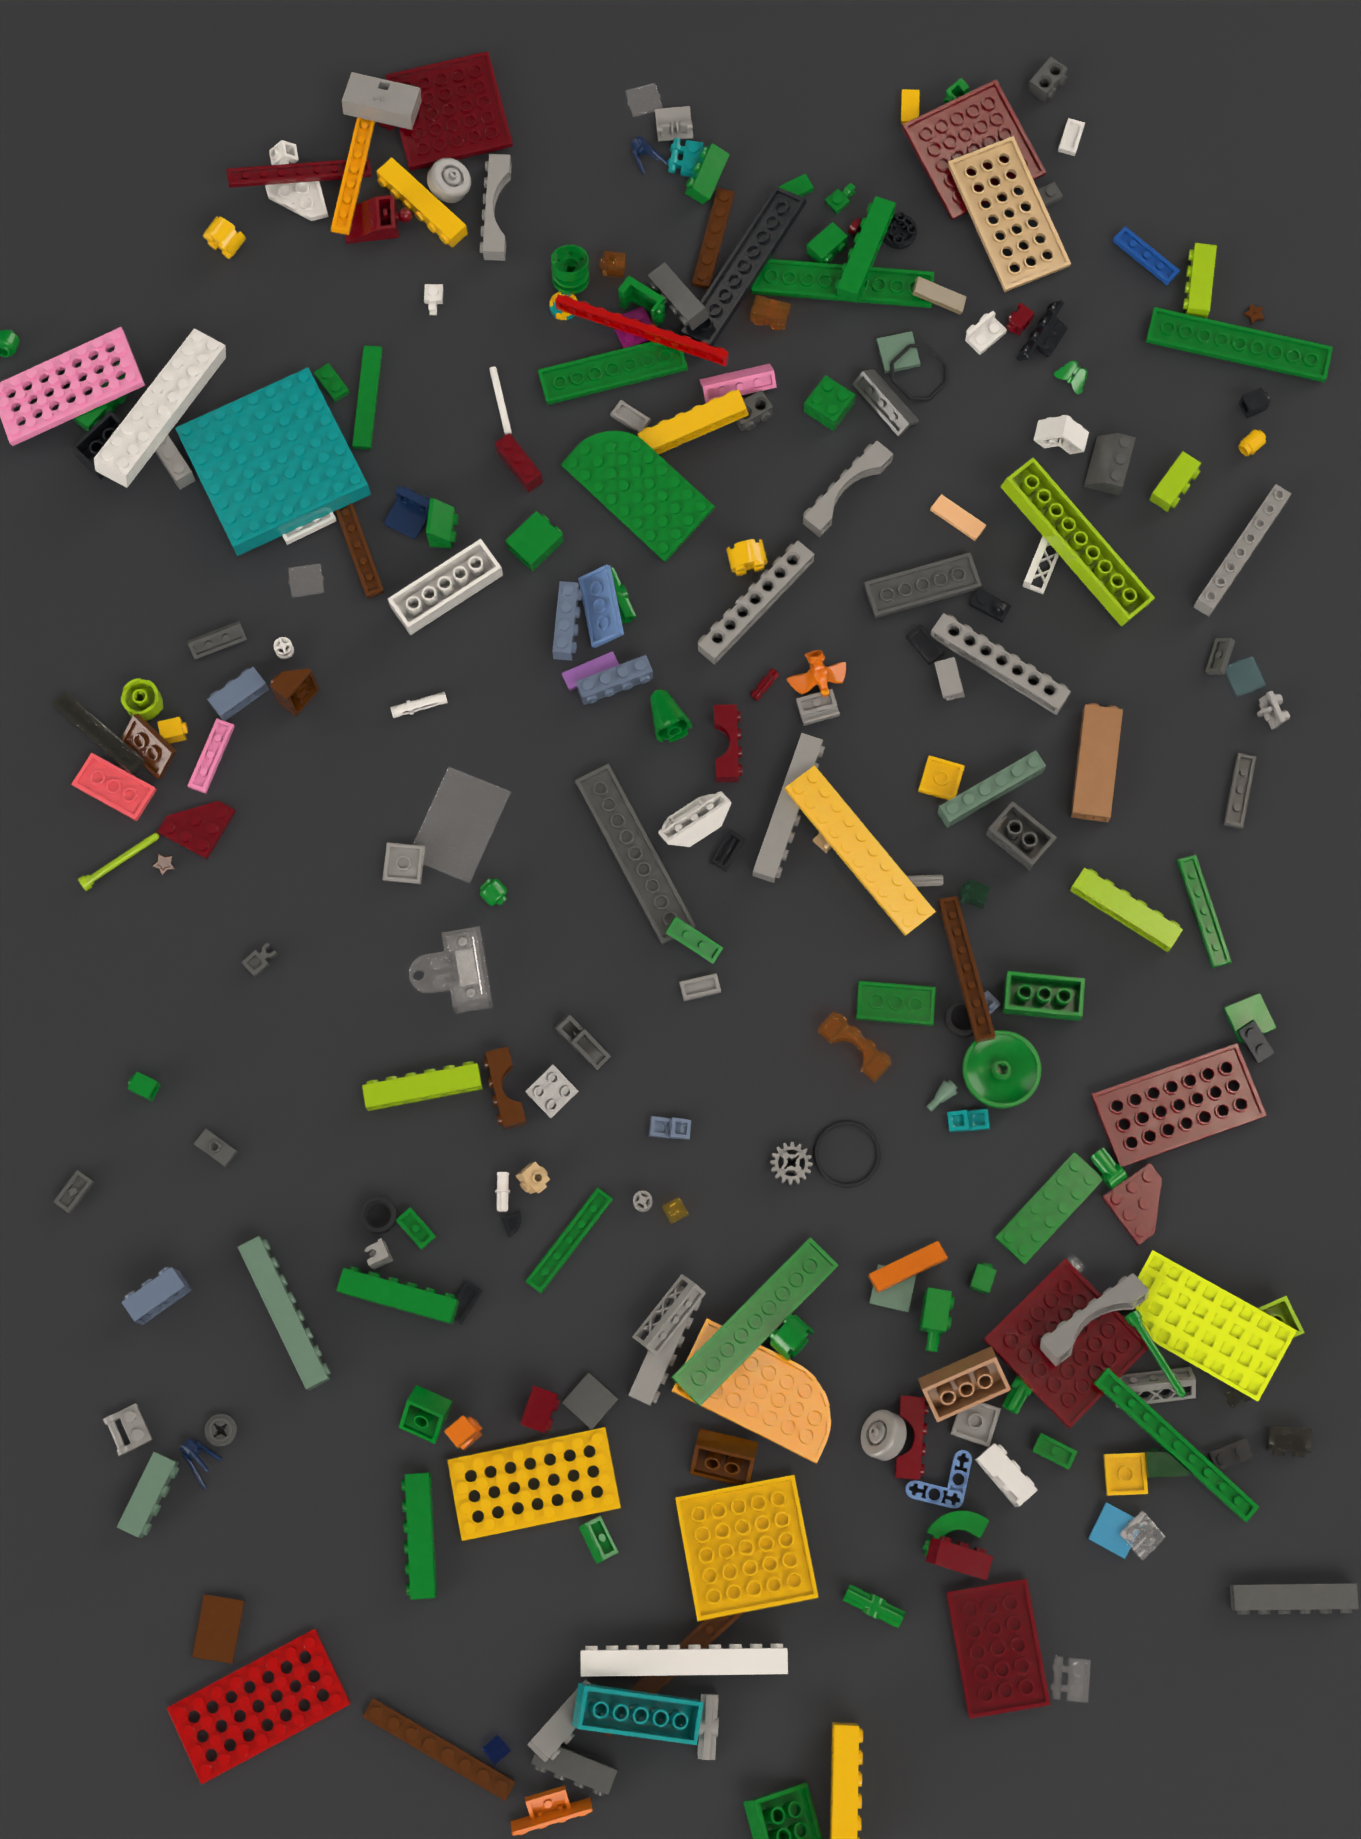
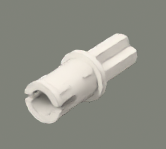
M497 1172V1190H495V1193H497V1211L499 1212L508 1211V1193H510L508 1172Z

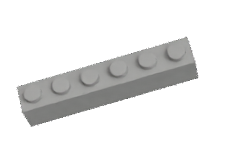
M681 1286V1287L679 1288V1291L684 1290L685 1287H682V1286ZM674 1299L670 1301L668 1307L674 1303ZM700 1300V1302L693 1310H698L702 1300ZM693 1311L657 1357L648 1350L630 1390L629 1397L649 1406L652 1405V1402L657 1403L661 1394L658 1389L660 1384L665 1385L669 1376L666 1371L669 1365H674L677 1355L674 1353L677 1347L681 1348L685 1337L682 1335L685 1328L689 1330L693 1322V1318H691Z

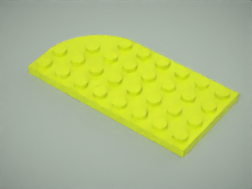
M1152 1250L1138 1276V1279L1149 1289L1148 1299L1136 1307V1310H1139L1142 1315V1324L1152 1340L1159 1346L1259 1402L1297 1330Z

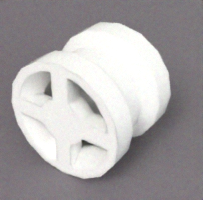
M279 637L275 640L273 647L277 656L284 660L292 657L294 647L290 639Z

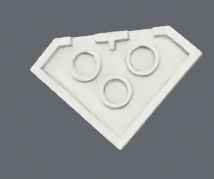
M319 181L265 185L270 200L310 221L329 217Z

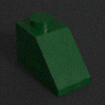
M1150 1448L1149 1452L1145 1453L1147 1478L1189 1476V1471L1168 1452H1161V1448Z

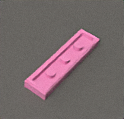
M216 718L187 785L189 788L207 793L234 730V724Z

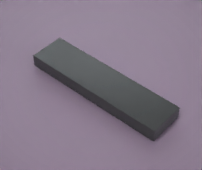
M1237 753L1223 823L1225 826L1242 829L1244 826L1256 756Z

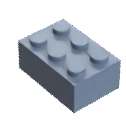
M165 1267L158 1273V1277L153 1280L148 1279L141 1285V1289L136 1292L135 1290L131 1291L125 1296L122 1304L134 1322L144 1325L192 1291L179 1270L173 1267Z

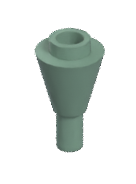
M944 1080L934 1096L935 1098L926 1107L932 1112L940 1103L958 1094L956 1091L958 1087L951 1080L948 1082Z

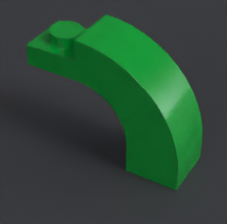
M970 1511L949 1512L931 1523L926 1533L930 1534L932 1538L939 1539L940 1536H945L950 1531L963 1530L976 1538H980L989 1520ZM927 1538L922 1547L925 1550L923 1553L925 1556H927L931 1542L929 1538Z

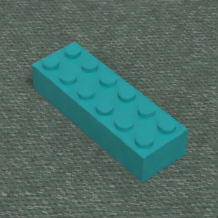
M578 1683L572 1726L581 1730L697 1745L703 1702L692 1698Z

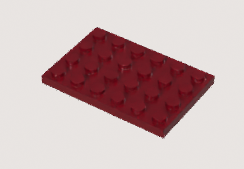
M1027 1579L946 1592L968 1718L1051 1705Z

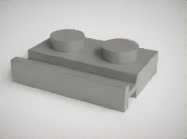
M829 689L830 695L827 697H822L821 693L818 692L796 698L803 726L840 716L832 689Z

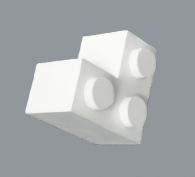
M1068 415L1054 418L1048 417L1038 420L1034 441L1043 448L1059 446L1067 453L1075 454L1085 451L1089 432Z

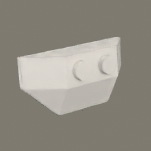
M722 791L698 797L669 816L658 833L668 845L691 847L722 826L731 806V801Z

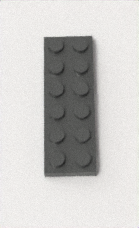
M971 552L870 580L864 582V587L874 617L878 618L977 590L982 587Z

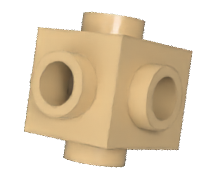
M536 1161L529 1163L516 1175L517 1179L521 1182V1188L525 1192H529V1194L535 1192L539 1194L547 1187L546 1183L550 1180L547 1176V1171L542 1166H539Z

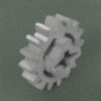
M791 1142L789 1147L786 1143H783V1149L777 1147L778 1154L772 1153V1157L775 1160L770 1161L771 1165H775L771 1169V1172H777L775 1178L781 1177V1183L788 1180L789 1185H792V1181H795L798 1185L800 1178L806 1180L805 1173L810 1174L811 1171L808 1167L813 1166V1163L808 1162L812 1156H806L808 1149L801 1150V1144L794 1147V1142ZM788 1151H795V1152H797V1153H796V1154H788ZM779 1158L783 1161V1166L780 1169L778 1166ZM802 1159H804L805 1163L803 1170L799 1166ZM788 1160H796L795 1167L790 1166L786 1168ZM794 1173L796 1176H787L786 1174Z

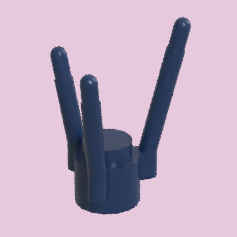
M642 136L636 137L632 141V154L635 156L643 175L645 171L639 154L643 156L648 153L655 161L660 159L668 165V161L651 147Z
M190 1438L180 1447V1450L183 1452L182 1457L187 1461L202 1489L205 1490L206 1486L191 1459H195L206 1472H209V1468L198 1456L201 1453L199 1449L219 1461L222 1458L205 1447L199 1440L195 1442Z

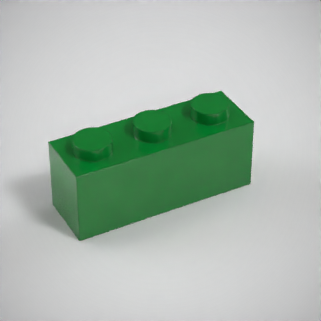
M713 143L707 147L704 146L699 153V162H696L692 171L694 173L686 183L687 189L685 194L702 205L710 200L730 154Z

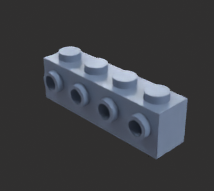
M560 581L552 650L554 659L572 661L573 653H576L577 642H574V638L578 636L579 625L576 624V618H580L578 600L581 601L582 589H579V585L576 582Z
M644 655L576 681L577 690L583 705L591 704L622 690L631 689L635 685L649 682L653 679V670L647 656Z

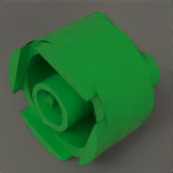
M791 1313L783 1320L784 1325L780 1329L776 1328L769 1336L771 1339L770 1346L787 1361L791 1360L790 1355L795 1357L808 1343L809 1340L806 1337L809 1334L811 1336L814 1334V1330L797 1315L793 1316Z

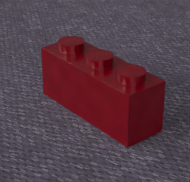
M510 433L495 442L497 454L528 493L543 483L541 472Z
M940 1536L939 1539L931 1538L925 1562L987 1580L993 1556L986 1554L985 1549L974 1547V1550L969 1549V1544L957 1541L956 1545L951 1543V1538Z

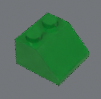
M430 498L426 528L429 546L452 549V543L456 542L454 527L458 525L459 516L456 514L453 506L434 498Z
M416 1385L407 1399L398 1428L435 1444L453 1401Z

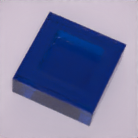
M499 1734L482 1748L494 1765L511 1751Z

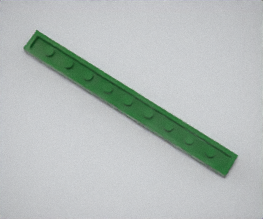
M1106 1368L1093 1383L1240 1519L1247 1522L1259 1508L1251 1498L1109 1368Z

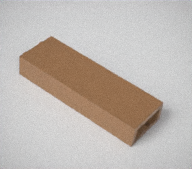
M1089 703L1084 706L1070 818L1107 823L1111 818L1123 709H1118L1116 706L1102 707L1096 703Z

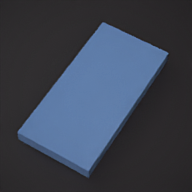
M606 564L579 577L591 646L596 648L624 635L611 566Z

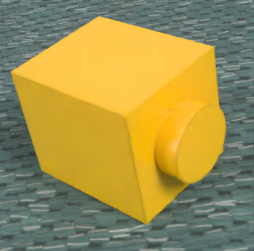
M180 717L157 722L160 735L169 744L187 740L186 733H188V727L186 722H183Z

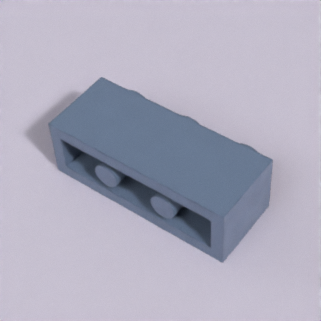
M252 667L245 669L235 680L228 681L224 688L213 692L207 700L219 717L226 721L267 692L269 688L256 669Z

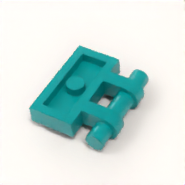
M674 138L670 148L671 158L668 159V172L675 173L676 168L681 169L680 174L682 176L691 177L694 173L692 171L694 165L700 160L699 153L704 147V142L686 140L685 146H681V139ZM678 154L683 155V160H678Z

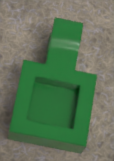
M849 183L842 192L837 189L825 199V204L837 215L850 204L849 198L856 193L854 191L856 187Z

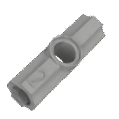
M701 1694L703 1710L697 1755L698 1759L715 1760L716 1737H718L719 1718H717L719 1698L715 1694Z

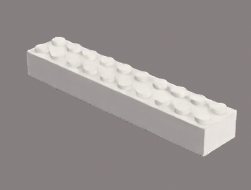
M193 329L94 457L95 471L128 488L226 359V345Z

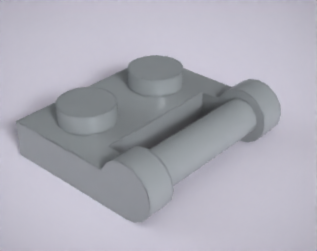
M136 1403L103 1419L104 1424L108 1425L118 1448L116 1450L118 1456H122L153 1440ZM119 1419L130 1441V1444L126 1446L115 1423Z

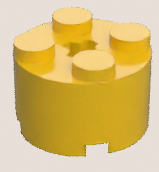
M218 216L215 217L203 234V237L208 241L207 244L214 250L217 248L222 250L221 253L228 259L234 256L246 240L241 231L237 233L235 226L220 216L219 218Z
M755 539L741 541L734 544L735 548L730 549L729 546L726 549L731 571L735 572L736 576L747 574L746 571L753 569L754 572L762 571L765 569L764 565L768 563L761 539H759V543H755Z

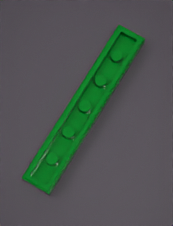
M364 346L353 449L371 450L383 351L380 346Z
M1192 855L1178 859L1177 864L1211 967L1216 968L1231 964L1232 961L1197 856Z
M597 1187L525 1282L542 1294L611 1204L613 1198Z

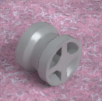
M643 1190L635 1193L633 1204L636 1210L646 1212L652 1207L653 1201L650 1193Z

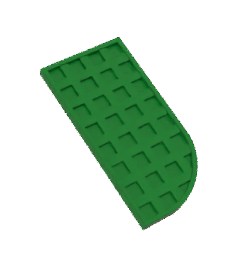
M606 431L592 435L578 444L561 463V466L664 562L668 561L716 508L647 443L631 433Z

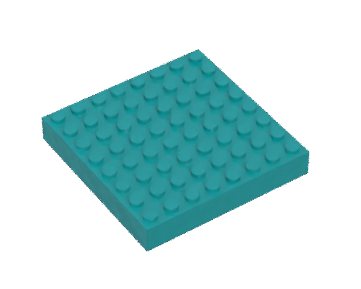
M309 368L303 369L175 428L237 556L371 495L369 486Z

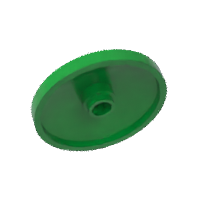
M994 1031L995 1040L978 1043L974 1041L967 1050L962 1067L964 1082L969 1092L978 1101L989 1107L999 1109L1016 1107L1028 1100L1038 1087L1041 1078L1040 1058L1033 1045L1023 1036L1010 1031Z

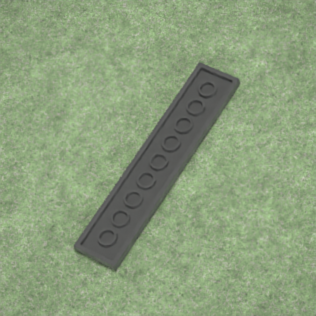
M609 763L576 779L577 787L661 944L664 945L674 940L673 937L665 933V930L675 916L695 929V923Z

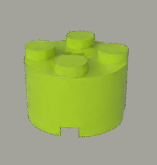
M137 678L129 681L124 686L121 702L131 717L139 714L145 721L155 718L162 711L163 699L153 682Z

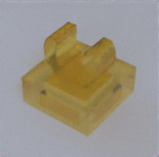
M680 1197L662 1206L671 1224L688 1216V1212Z

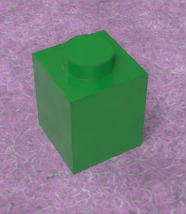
M136 1072L135 1075L130 1077L127 1089L152 1102L161 1084Z
M985 1262L977 1264L969 1288L988 1295L997 1270L992 1269L993 1265Z

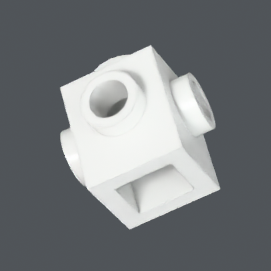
M281 140L269 150L271 165L295 164L299 160L296 144Z

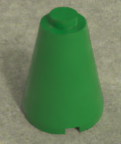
M655 690L650 697L657 740L664 743L663 740L674 742L685 737L688 734L687 730L689 727L692 728L691 721L666 690Z

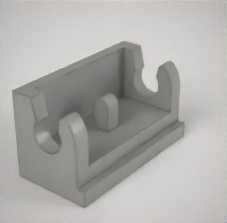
M955 657L934 662L943 698L949 701L965 697Z
M381 1238L378 1239V1242L365 1249V1252L372 1250L369 1255L373 1257H370L367 1263L373 1270L394 1261L386 1242Z

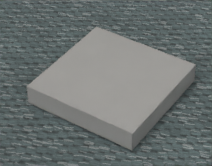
M387 842L382 880L421 884L425 846Z
M983 1402L956 1414L950 1434L989 1448L1001 1408Z

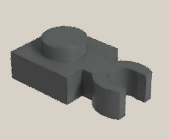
M269 943L262 947L260 953L254 950L241 962L254 977H257L269 966V963L266 961L267 959H272L277 955L275 950L272 953H267V949L271 947Z

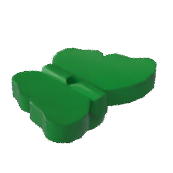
M1076 360L1070 361L1054 372L1056 378L1067 380L1068 383H1071L1076 394L1083 392L1088 370L1078 366Z

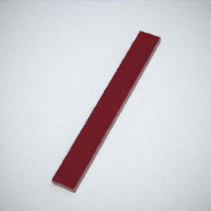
M369 158L366 161L363 178L372 176ZM347 160L226 169L229 188L343 179Z

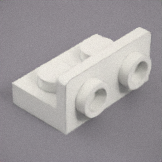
M994 311L984 314L976 325H971L966 331L965 341L979 355L1007 332V329L995 318L996 313Z

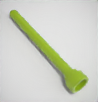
M153 833L90 876H81L78 878V881L85 891H88L95 884L96 880L157 841L160 837L159 834Z

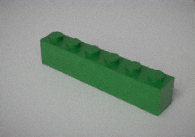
M875 196L874 201L869 203L867 208L868 215L863 217L861 222V232H857L854 239L856 244L854 248L851 247L849 250L848 263L843 264L841 273H843L842 277L836 281L837 297L855 303L858 302L894 216L895 202Z
M352 1266L349 1269L343 1268L337 1292L453 1325L459 1305L455 1295L445 1292L443 1295L436 1294L437 1290L425 1287L424 1290L417 1289L418 1285L406 1282V1285L398 1283V1279L387 1277V1280L379 1278L380 1274L370 1271L367 1275L360 1273L361 1269Z
M431 1473L405 1474V1479L401 1480L402 1492L405 1491L406 1500L402 1501V1507L407 1517V1520L403 1521L404 1533H407L408 1541L404 1542L405 1554H408L409 1562H405L406 1575H409L410 1583H406L407 1596L410 1595V1600L437 1598Z

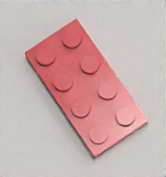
M93 753L90 754L72 782L73 787L135 821L139 819L157 790L150 784Z

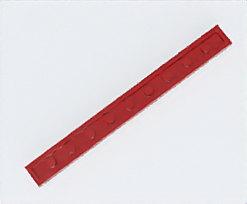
M558 294L555 300L557 310L726 366L728 363L729 352L724 348L713 347L706 342H698L685 335H677L671 330L659 329L653 324H645L638 319H630L620 313L609 312L603 307L591 306L585 301L573 300L567 295L562 296Z

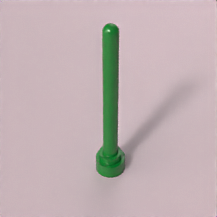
M1139 1310L1131 1312L1125 1317L1128 1325L1131 1324L1132 1327L1136 1328L1178 1396L1181 1398L1185 1397V1390L1143 1326L1142 1315Z

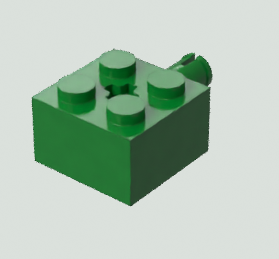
M929 1287L925 1290L919 1331L928 1333L925 1351L938 1352L940 1335H943L951 1327L952 1317L948 1315L954 1306L955 1297L951 1296L952 1291Z

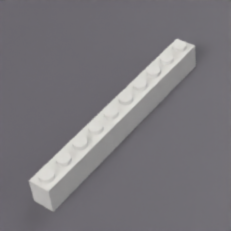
M781 1643L771 1644V1648H762V1644H750V1648H742V1644H729V1648H721V1644H709V1648L701 1649V1645L693 1644L688 1645V1649H680V1645H668V1649H659V1645H647V1649H639V1645H626V1649L618 1650L617 1645L606 1646V1650H598V1646H585V1650H581V1677L788 1674L787 1648H783Z

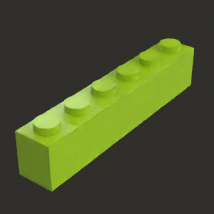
M1084 867L1070 889L1071 892L1166 952H1169L1183 931L1177 922L1167 920L1158 910H1151L1144 901L1132 898L1128 891L1116 888L1112 881L1102 879L1093 869H1086Z
M470 1061L463 1063V1066L459 1067L448 1065L443 1067V1070L428 1069L423 1074L412 1072L405 1074V1077L402 1078L391 1076L387 1077L386 1081H367V1084L362 1085L366 1109L371 1111L481 1090L483 1086L479 1065Z

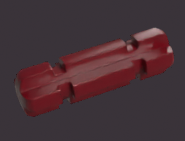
M771 668L767 676L765 675L756 686V689L750 693V697L755 701H759L762 694L773 684V680L777 679L779 673Z

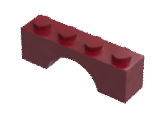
M737 704L714 705V729L723 732L730 743L727 752L721 757L716 758V783L739 782V776H742V764H738V758H742V746H738V740H741V728H737V722H741L740 710H737Z
M901 1395L899 1398L898 1415L911 1427L913 1442L905 1454L896 1457L894 1478L920 1480V1476H924L925 1464H921L922 1455L925 1456L926 1443H922L923 1435L927 1434V1423H924V1414L928 1415V1402H925V1397Z

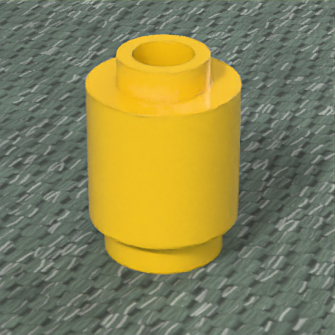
M1254 429L1240 441L1238 445L1239 450L1245 456L1253 455L1266 443V435L1261 430Z

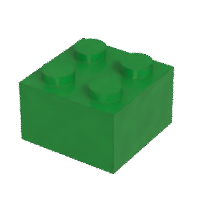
M825 375L804 402V412L834 431L854 405L855 394Z

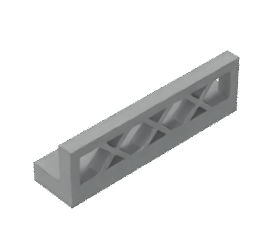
M681 1274L632 1338L657 1357L706 1293L696 1283ZM684 1282L688 1283L684 1290L679 1291ZM674 1299V1303L667 1307V1303ZM662 1315L659 1322L654 1323L656 1317ZM646 1331H649L648 1336H647V1337L645 1338V1340L643 1341V1340L641 1339V1336H642Z
M1191 1367L1171 1369L1182 1387L1190 1386V1392H1186V1396L1183 1398L1178 1396L1162 1370L1125 1374L1120 1377L1138 1396L1145 1391L1151 1392L1148 1397L1142 1398L1139 1396L1147 1404L1196 1398V1378ZM1163 1389L1171 1390L1167 1395L1160 1394Z

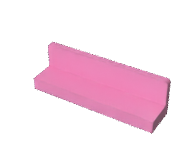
M771 364L700 379L706 403L713 398L724 396L731 390L736 391L739 389L741 395H746L760 390L777 388L775 373Z

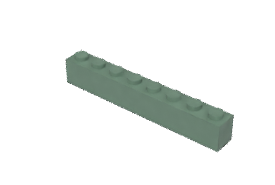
M258 1236L238 1246L241 1256L305 1389L311 1390L330 1380L329 1374H331L328 1365L326 1363L323 1364L320 1359L322 1353L318 1345L314 1346L311 1340L314 1336L310 1328H305L302 1322L305 1318L301 1310H297L294 1305L296 1299L293 1293H288L286 1285H288L287 1280L283 1274H279L277 1270L279 1264L275 1256L271 1258L269 1253L271 1247L268 1241Z

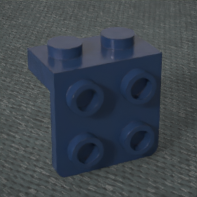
M398 485L395 491L397 500L384 523L387 527L412 539H416L428 520L430 499L425 495L414 493L409 487L403 488Z

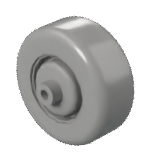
M442 158L437 160L430 168L427 175V184L432 194L439 200L446 203H456L462 200L470 190L471 176L468 169L458 160Z
M878 1410L872 1413L866 1419L861 1430L860 1439L864 1452L882 1461L896 1457L906 1441L907 1430L905 1422L899 1415L888 1410Z

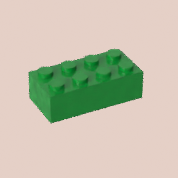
M1007 971L1004 980L1002 1013L1080 1021L1083 1017L1085 978Z

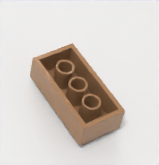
M992 1346L918 1378L921 1389L937 1422L1011 1390Z

